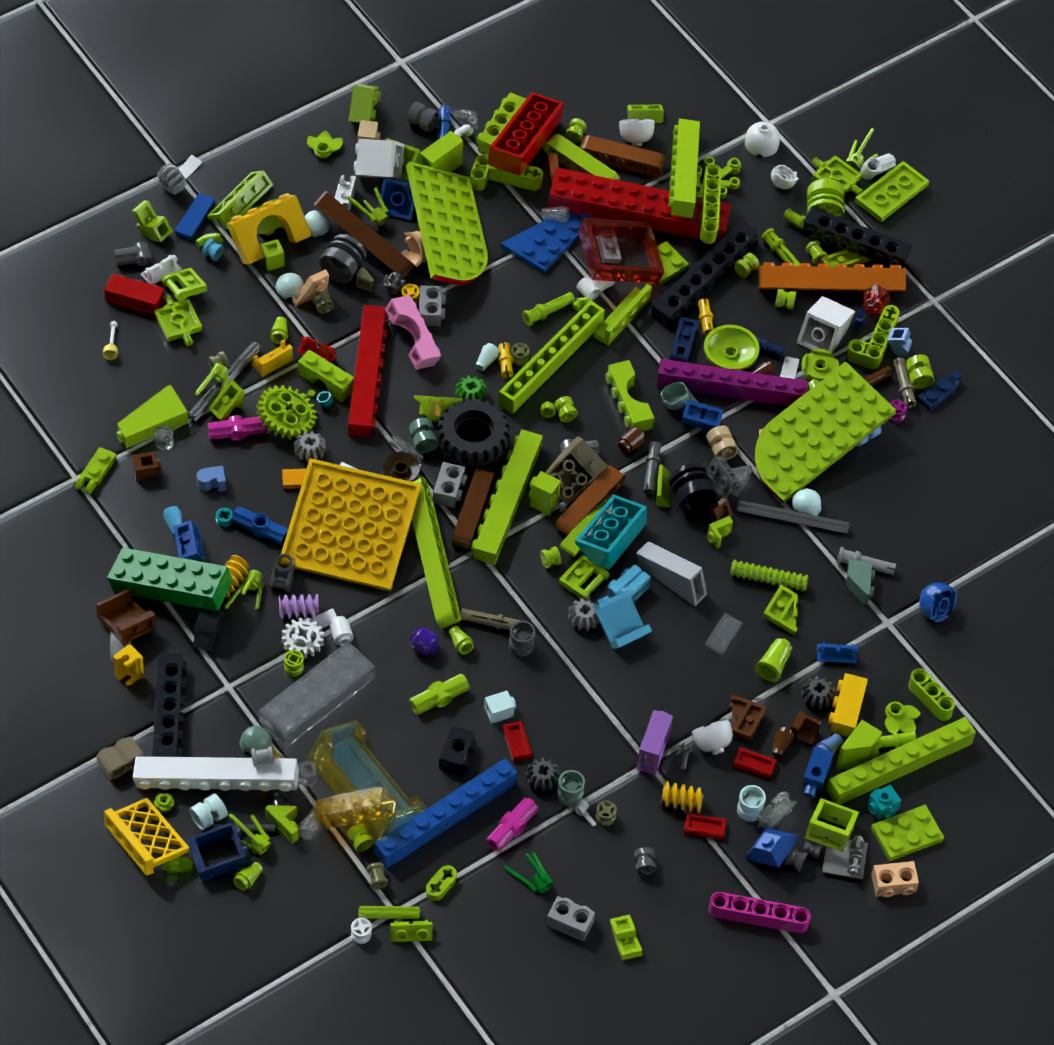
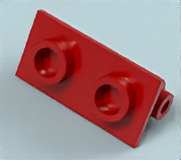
M308 336L306 338L302 337L300 343L303 345L296 350V352L301 353L303 356L308 350H311L330 363L337 359L335 356L336 350L333 347L321 343L318 348V341Z

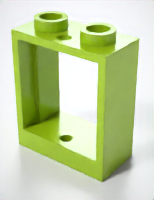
M821 798L809 822L805 839L844 852L859 812ZM818 818L828 820L830 822L839 824L847 828L846 830L840 829L838 827L818 821Z

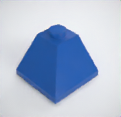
M384 177L380 195L386 208L389 210L387 215L412 220L415 213V205L409 181Z
M765 828L745 858L746 860L779 868L798 841L799 836Z

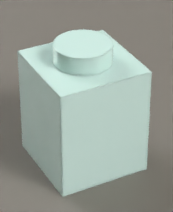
M508 691L485 697L484 708L491 724L514 717L516 702L513 697L509 696Z

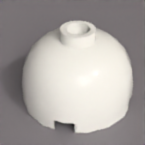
M654 120L619 121L620 134L625 141L631 142L632 146H642V142L650 140L654 133Z
M757 122L749 127L745 135V147L751 154L755 156L761 154L762 157L773 155L778 150L780 135L774 125L768 122Z
M728 720L715 722L710 726H702L692 731L698 748L704 752H712L713 755L723 753V748L731 743L733 736L732 727Z

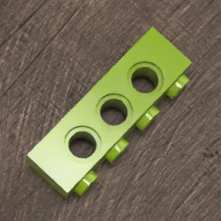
M511 92L506 98H503L500 108L494 111L491 121L486 123L483 133H479L476 139V143H478L477 151L489 155V147L526 98Z

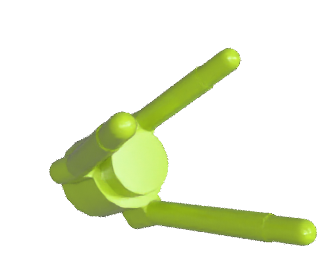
M871 128L856 153L854 152L858 141H854L849 157L845 161L855 170L860 169L864 164V157L861 152L874 131L873 128ZM876 153L870 158H876L878 157V154Z
M376 187L374 191L382 208L377 207L373 209L366 200L363 201L371 213L353 198L347 196L351 203L378 226L384 225L390 217L387 215L389 210L386 208Z
M216 363L210 374L196 390L195 395L198 396L211 379L216 382L223 380L221 393L230 378L227 375L229 370L222 364Z
M250 570L224 608L227 609L240 592L244 595L248 589H258L255 609L258 610L262 589L265 585L262 582L263 574L257 570Z
M233 814L229 815L251 838L249 841L251 845L240 840L242 846L246 845L247 849L254 855L256 853L262 855L270 847L271 843L269 840L271 838L265 833L254 815H251V819L261 835L258 833L256 835L252 834Z

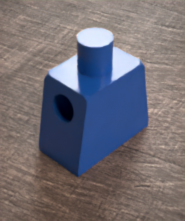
M814 747L803 779L802 786L805 787L804 796L813 799L816 792H822L831 768L832 752Z

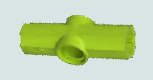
M459 674L443 683L442 681L434 682L427 688V691L410 698L409 703L414 713L419 715L435 706L439 708L446 706L453 697L468 691L470 686L466 677Z

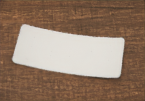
M191 155L179 170L185 178H188L202 161Z
M786 356L780 377L795 379L799 359Z
M332 608L317 615L315 619L311 617L310 623L317 621V626L324 628L331 625V620L337 617Z

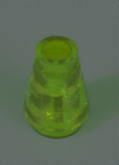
M183 856L176 857L163 863L162 871H167V873L192 871L193 859Z

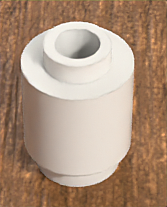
M343 616L333 618L330 629L335 644L340 646L350 644L353 640V634L349 621Z

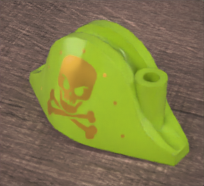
M414 395V399L420 403L419 415L427 416L433 422H439L441 415L446 412L449 406L454 407V403L463 402V398Z

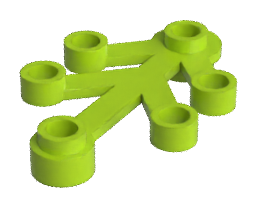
M706 157L704 159V167L715 164L713 157ZM732 158L727 162V166L721 170V179L729 173L738 174L740 172L741 162L737 158ZM697 166V171L699 172H697L696 196L702 197L703 183L700 185L702 168ZM736 177L730 178L729 181L721 180V192L724 193H720V198L727 196V188L738 189L740 180Z

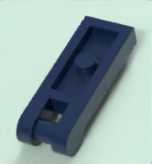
M680 318L669 360L688 363L698 327V320ZM677 351L684 352V355L677 353Z

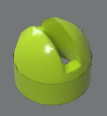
M546 401L541 405L540 410L543 417L550 418L555 415L556 410L553 403Z

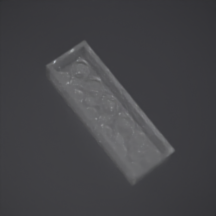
M347 641L259 710V723L287 748L375 678V665Z

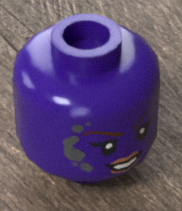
M426 627L417 628L409 639L411 648L424 657L429 654L434 655L440 646L438 644V635Z

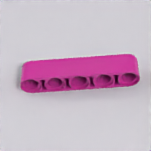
M724 892L714 893L709 904V912L713 917L795 933L805 932L808 929L811 918L809 910L804 907ZM716 903H720V904H722L723 906L719 907V906H716L715 904H716ZM755 911H761L764 914H758ZM776 915H782L784 918H779ZM798 918L803 919L804 922H800V921H798V920H796V919H798Z

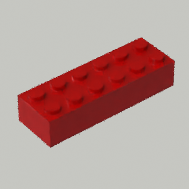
M531 92L489 147L487 164L512 174L521 175L562 120L564 103Z

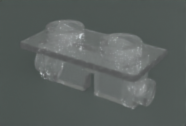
M780 792L771 801L774 808L771 804H768L758 814L759 817L757 819L761 822L758 826L769 829L776 827L779 821L792 811L797 802L789 801V794L787 792Z

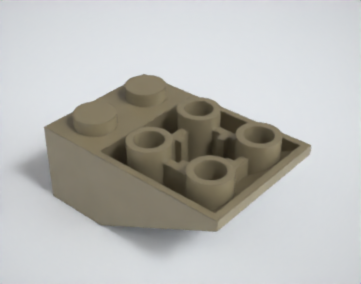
M577 436L562 451L546 471V474L561 480L559 498L568 505L608 465L582 438Z

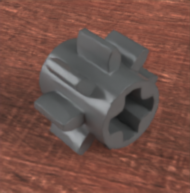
M393 272L390 276L385 275L383 287H385L387 293L396 295L398 292H402L406 280H404L400 273Z

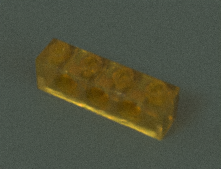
M384 786L316 799L313 818L328 829L393 816L396 797Z

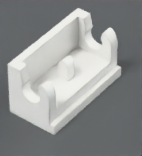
M342 175L335 199L350 210L352 203L347 199V196L354 198L356 176H351L350 181L346 182L344 175Z

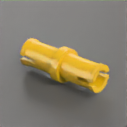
M704 299L698 301L699 321L702 322L703 334L707 335V331L709 334L714 329L712 321L714 317L710 311L709 300L706 299L704 302Z
M504 342L505 349H503V343L498 346L500 353L498 360L501 365L502 377L507 378V372H509V378L513 376V357L510 352V344Z

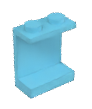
M622 588L614 592V597L609 599L608 596L597 600L599 604L593 606L612 649L619 648L652 632L649 624L643 625L629 595L634 592L633 589L626 590Z

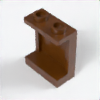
M129 588L96 604L98 620L122 645L156 629L155 614L151 610L145 612L132 599V591Z

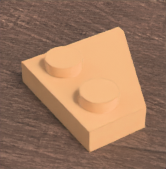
M326 269L307 279L306 283L299 290L301 295L292 299L295 307L312 300L316 293L327 291L329 274Z

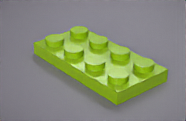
M902 161L855 198V203L882 222L929 185V180Z

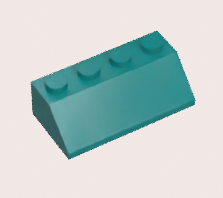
M613 494L576 538L575 544L592 564L609 570L647 524V506Z

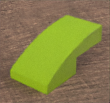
M630 915L610 919L612 932L622 961L642 956V949L636 937V929Z

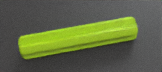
M359 907V918L419 919L420 917L419 907Z

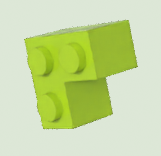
M362 84L353 85L348 121L375 120L376 110L373 109L374 105L380 101L381 91H378L379 87Z

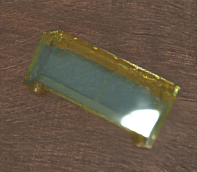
M357 720L322 730L307 759L356 821L365 824L367 833L372 836L374 843L426 809L427 806L419 797L414 796L410 800L365 746L366 732Z

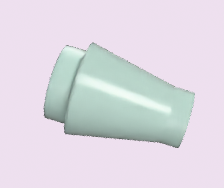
M491 343L484 345L475 367L485 371L499 356V349Z

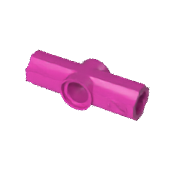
M234 415L229 417L227 421L208 423V434L210 440L228 437L232 440H242L246 435L266 433V426H262L264 420H259V417L243 418L240 415Z
M524 798L512 812L508 811L502 817L499 826L486 840L490 848L500 852L513 837L517 838L523 832L526 823L538 811V806L532 799Z

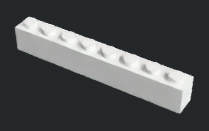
M136 757L133 780L136 788L140 789L160 788L168 790L170 788H179L182 790L220 789L224 791L230 789H240L242 791L250 789L262 791L279 789L281 791L297 790L299 767L297 759L274 758L275 763L272 765L271 763H265L254 767L252 758Z

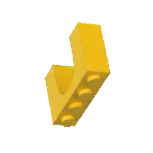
M283 194L279 196V200L265 202L263 204L264 207L259 209L257 207L247 211L248 214L234 216L231 218V222L226 223L242 264L249 265L264 258L257 239V227L261 220L267 216L274 215L282 222L289 242L297 243L312 236L296 195Z

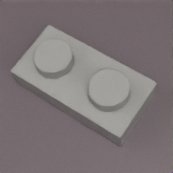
M598 230L596 238L602 262L620 264L622 258L615 231Z

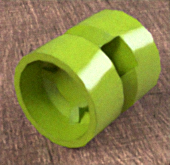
M915 355L906 361L905 365L914 389H925L934 383V375L929 358L926 355Z

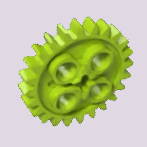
M275 385L273 389L269 387L267 391L264 390L262 395H260L256 408H258L256 414L260 415L259 420H264L262 426L268 425V431L274 430L275 436L280 433L282 438L287 435L289 440H291L294 435L297 439L298 435H303L304 431L309 434L315 425L317 417L314 416L316 414V410H313L314 404H308L310 398L304 399L305 393L299 395L298 389L292 391L291 386L285 389L284 385L279 389Z

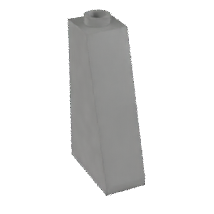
M649 541L636 553L639 567L692 605L696 606L707 595L702 567Z

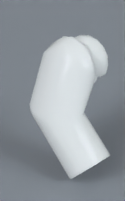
M465 124L456 129L454 134L460 137L465 134L469 137L473 133V128Z

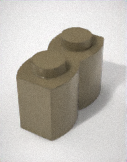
M132 737L121 738L114 746L106 747L99 751L96 756L97 764L108 779L113 780L123 775L126 771L134 769L136 757H144V753Z

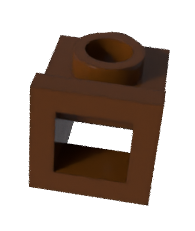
M155 452L132 455L136 482L142 478L159 476L158 470H162L160 458L156 459Z

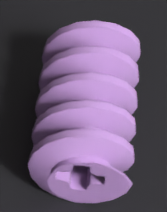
M300 594L298 600L295 595H292L291 600L288 599L287 595H284L283 600L279 596V616L281 620L284 619L285 614H287L289 620L292 619L293 614H295L297 619L300 618L301 614H303L304 619H307L309 614H311L312 619H315L316 614H319L318 594L315 595L314 600L310 594H308L306 600L302 594Z

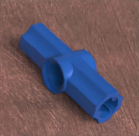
M239 506L234 510L231 522L252 531L255 537H266L281 545L285 542L288 528L269 520L266 514H255Z

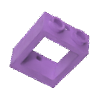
M653 711L639 749L637 770L656 775L670 736L672 715L664 711Z

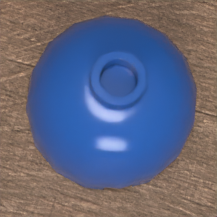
M942 582L928 585L920 594L919 606L922 613L935 622L945 620L948 617L945 614L949 610L953 611L956 605L957 592L951 586Z

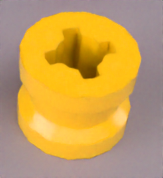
M414 284L405 285L402 288V297L410 295L417 306L420 302L419 287Z

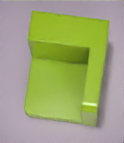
M278 239L261 244V250L266 258V268L268 271L285 266L284 251Z

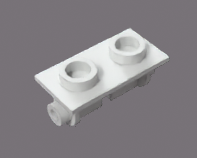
M169 255L159 264L157 263L150 268L147 267L141 273V276L148 284L154 285L160 282L164 275L177 272L181 268L176 263L178 261L177 257Z

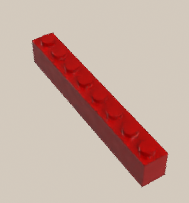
M364 305L348 422V435L371 437V431L375 430L376 419L373 418V415H377L378 403H375V399L379 400L380 388H377V384L381 385L382 373H379V369L383 370L384 359L381 358V355H385L383 340L387 339V329L384 328L385 325L388 326L389 316L385 310L386 307Z

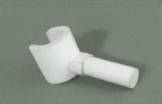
M581 799L575 807V812L578 815H583L591 826L594 827L596 822L586 811L589 808V804Z

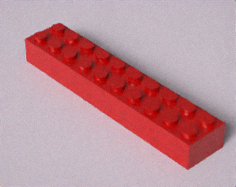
M557 167L555 169L547 208L579 215L580 213L589 214L590 217L701 240L702 197L696 196L692 218L671 215V207H668V190ZM720 201L719 228L714 243H718L725 237L731 209L730 203Z

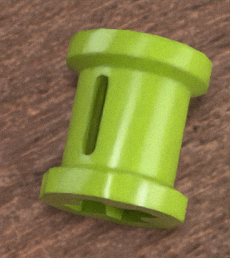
M815 240L806 246V252L812 256L813 263L821 264V258L827 256V253L821 248V243Z

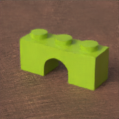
M308 350L298 361L299 376L312 384L317 379H320L325 383L331 395L341 402L352 393L354 377L311 350Z

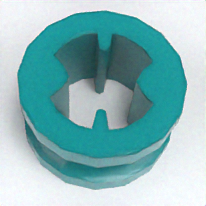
M228 508L217 510V524L221 527L230 526L233 523L231 522L232 511Z

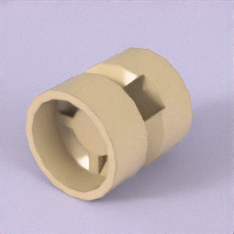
M717 426L707 433L706 438L712 447L714 456L717 455L718 458L721 457L722 459L729 460L738 453L737 445L734 439H732L733 436L727 426Z

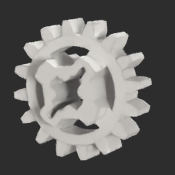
M299 618V622L292 620V625H285L286 630H282L284 650H298L303 654L304 658H307V654L314 656V651L320 652V646L324 645V632H322V626H317V621L310 623V618H307L306 621Z

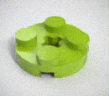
M824 349L812 350V353L804 355L801 369L804 373V378L809 381L813 379L819 382L839 367L837 358L835 359L830 351ZM818 364H822V367L824 368H818L817 366Z

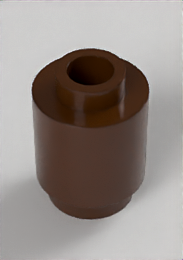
M632 427L619 439L617 443L618 448L624 454L632 453L645 441L644 432L640 428Z

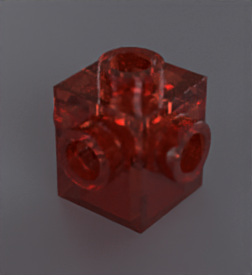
M876 284L863 291L864 309L875 317L882 314L883 309L890 305L889 293L880 285Z

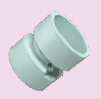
M749 785L740 792L737 813L741 819L747 822H754L762 816L766 795L760 787Z
M216 794L205 798L203 804L199 802L189 808L193 821L202 831L212 826L213 821L218 822L228 816L225 805Z

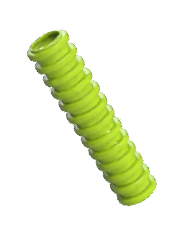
M735 559L732 562L730 571L732 577L736 575L737 578L741 576L743 579L749 578L748 580L750 581L754 579L755 582L759 580L760 583L764 581L766 584L772 583L773 586L777 584L778 587L783 585L786 588L790 587L791 590L796 588V591L799 589L802 592L806 591L808 575L804 577L802 574L796 575L795 572L790 574V571L786 573L784 570H772V567L767 569L766 566H754V563L749 565V562L744 564L743 561L737 562Z

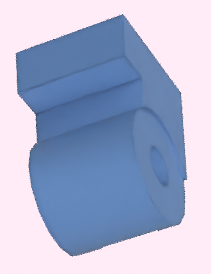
M892 328L887 341L893 353L897 356L906 357L912 345V340L909 338L911 334L909 328Z
M223 465L199 470L197 473L198 488L202 491H208L218 487V491H226Z

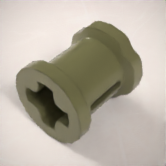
M378 862L367 866V873L370 874L371 889L380 890L385 888L389 883L384 875V864Z

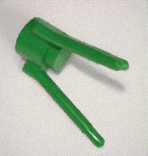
M535 852L532 853L534 860L529 853L525 854L536 871V874L532 877L533 883L508 866H504L506 871L529 886L534 893L537 890L540 893H544L553 885L552 879L548 876Z

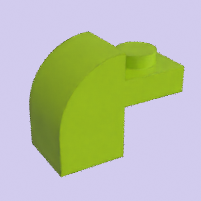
M144 200L132 210L138 221L136 227L150 240L162 242L173 232L165 217L156 216L149 201Z

